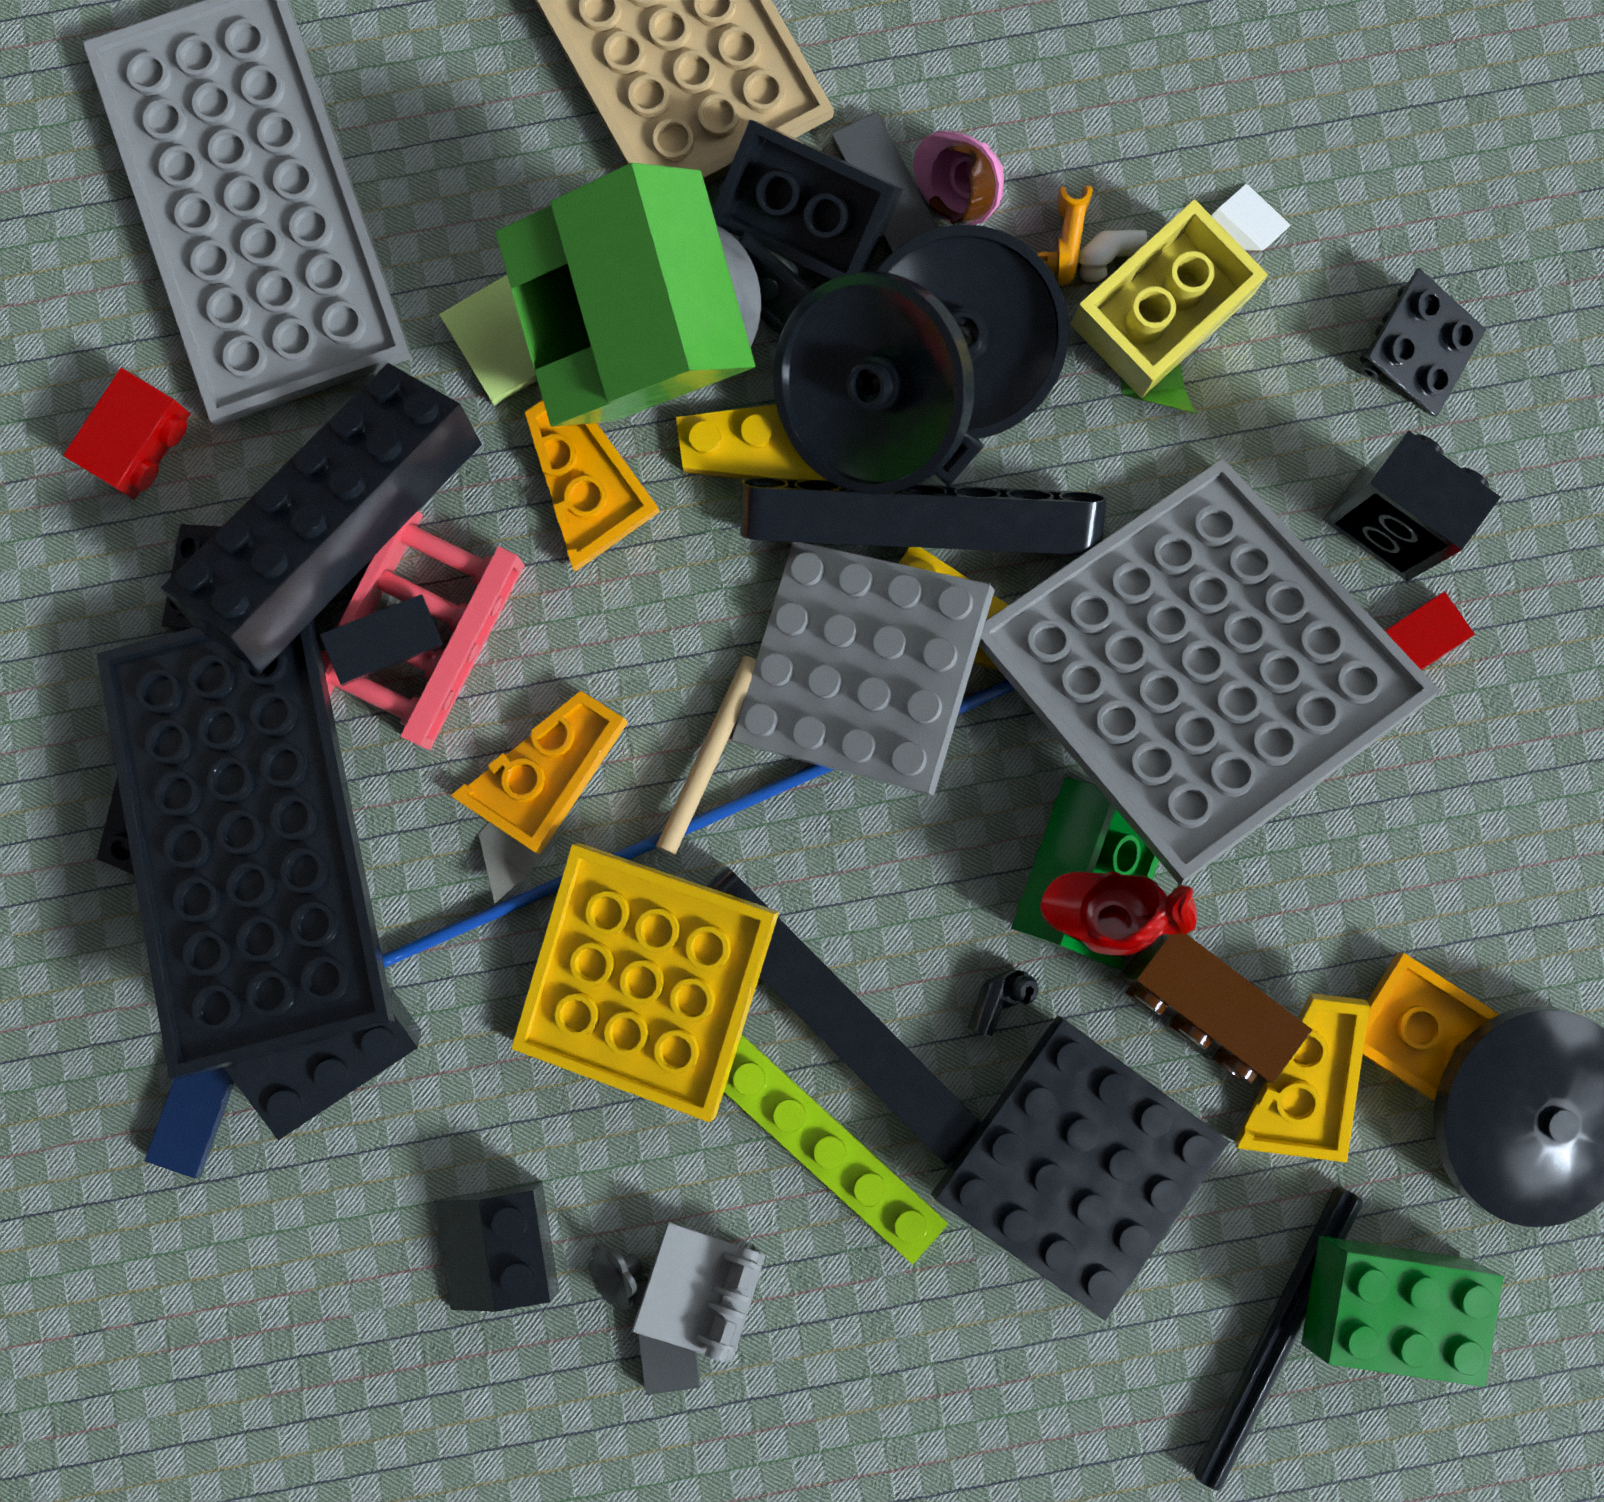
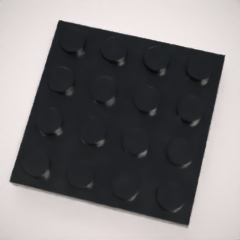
M1057 1015L936 1185L931 1196L1093 1313L1106 1320L1230 1142L1079 1029Z

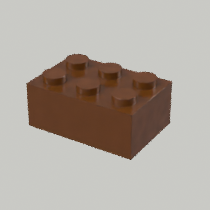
M1187 934L1159 936L1151 945L1136 952L1118 976V978L1129 985L1125 991L1126 996L1150 1013L1152 1011L1159 1015H1162L1163 1012L1172 1018L1168 1027L1174 1033L1193 1046L1197 1044L1203 1049H1207L1208 1046L1212 1048L1216 1053L1211 1060L1234 1078L1238 1079L1240 1077L1250 1084L1255 1078L1273 1084L1313 1030Z

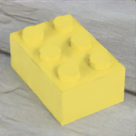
M1194 199L1079 304L1070 325L1142 399L1251 299L1268 274Z

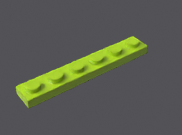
M742 1033L724 1092L913 1265L947 1227L948 1221Z

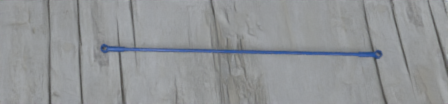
M1006 679L962 699L958 715L1015 690V688ZM813 764L692 818L685 835L828 773L833 769ZM662 831L611 854L631 860L656 849V844ZM562 876L383 954L384 968L558 892Z

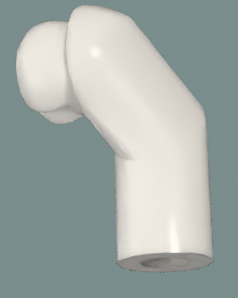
M1108 230L1098 233L1079 252L1078 263L1081 264L1079 270L1080 277L1087 282H1100L1104 280L1107 276V264L1111 263L1115 257H1131L1147 243L1146 230Z

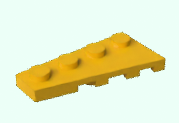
M776 404L676 417L684 473L738 479L786 478L826 480L801 458L791 444L779 418Z

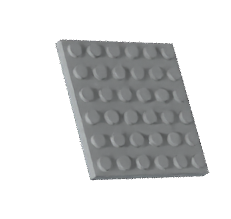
M1223 458L985 622L978 645L1179 885L1184 884L1432 701L1440 691Z

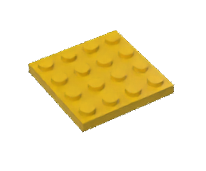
M581 843L572 844L511 1049L709 1123L712 1122L718 1113L779 911Z

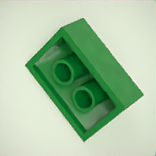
M1064 778L1059 795L1053 804L1052 814L1043 840L1036 852L1035 862L1023 896L1018 902L1017 912L1011 929L1063 950L1121 970L1126 955H1106L1091 951L1082 941L1048 925L1040 911V902L1045 890L1056 878L1063 874L1071 872L1107 873L1113 871L1123 875H1143L1153 880L1159 860L1095 784Z

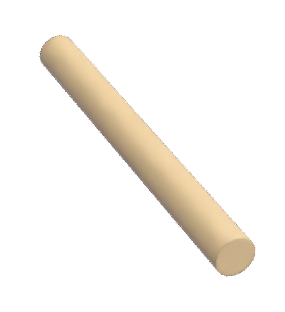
M743 656L656 844L658 849L666 853L676 854L740 715L757 661L752 657Z

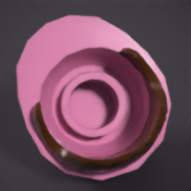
M938 130L922 139L915 151L913 170L916 184L925 200L929 203L930 208L952 225H976L987 221L1000 205V200L1003 196L1004 166L999 161L997 155L990 149L988 144L957 131Z

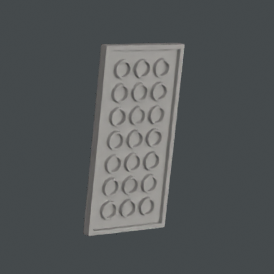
M204 0L83 42L211 423L217 427L381 370L387 363L395 365L413 359L289 0Z

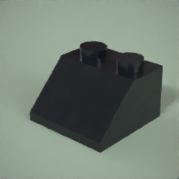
M542 1181L434 1201L450 1310L497 1312L551 1302L558 1292L559 1286Z

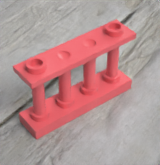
M418 510L373 557L337 627L372 614L383 593L401 601L422 594L431 615L449 624V630L454 633L444 651L440 649L436 652L429 651L405 661L425 671V677L429 679L421 697L415 696L410 700L365 677L342 686L326 649L325 651L321 650L329 695H331L336 686L400 718L401 725L405 726L400 737L430 751L525 564L518 555L500 546L497 547L493 557L487 555L482 559L419 528L418 525L423 514ZM407 546L473 577V583L477 585V588L469 603L463 602L457 605L393 574Z

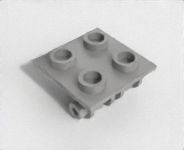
M667 1222L631 1331L702 1353L704 1356L717 1361L732 1363L766 1255Z

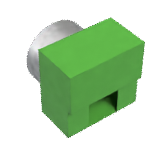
M631 162L550 201L551 205L495 231L551 427L614 422L756 367L750 347L758 330L761 313V293L754 265L742 245L730 233L716 226L701 170Z

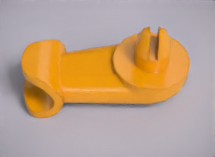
M1091 185L1084 186L1082 199L1071 198L1066 192V187L1059 188L1058 212L1061 218L1064 219L1061 238L1057 239L1055 252L1044 251L1037 253L1052 273H1055L1059 286L1069 285L1075 277L1084 219L1093 192Z

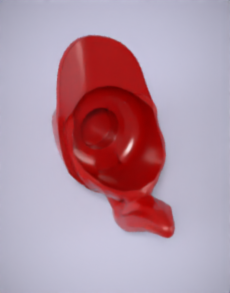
M1113 871L1107 873L1071 872L1063 874L1047 887L1040 902L1041 915L1048 925L1082 941L1091 951L1106 955H1131L1145 949L1161 935H1186L1195 929L1197 923V908L1192 898L1194 892L1191 887L1178 885L1171 894L1167 895L1156 882L1143 875H1123Z

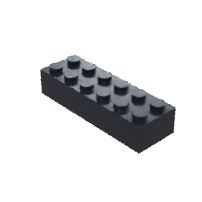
M387 363L161 589L193 626L261 673L482 445L461 404Z

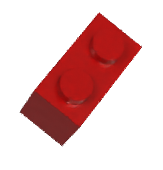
M121 367L63 456L135 500L141 491L147 490L155 481L159 471L158 464L169 447L176 446L183 438L187 429V420L191 413L170 396Z

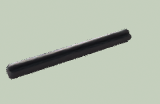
M1336 1187L1333 1190L1194 1469L1195 1478L1210 1489L1216 1491L1222 1489L1305 1322L1319 1236L1346 1239L1363 1205V1200L1358 1195L1342 1187Z

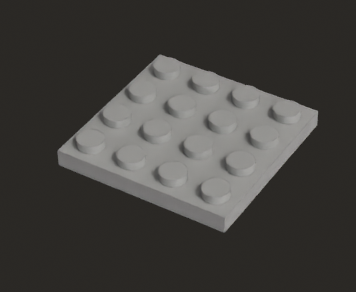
M792 542L732 741L740 745L934 796L994 595V588L987 583L803 542Z

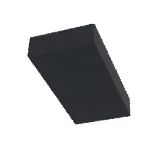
M422 594L320 634L342 686L444 646Z

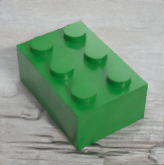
M1319 1236L1301 1345L1329 1365L1486 1387L1504 1276L1468 1258Z

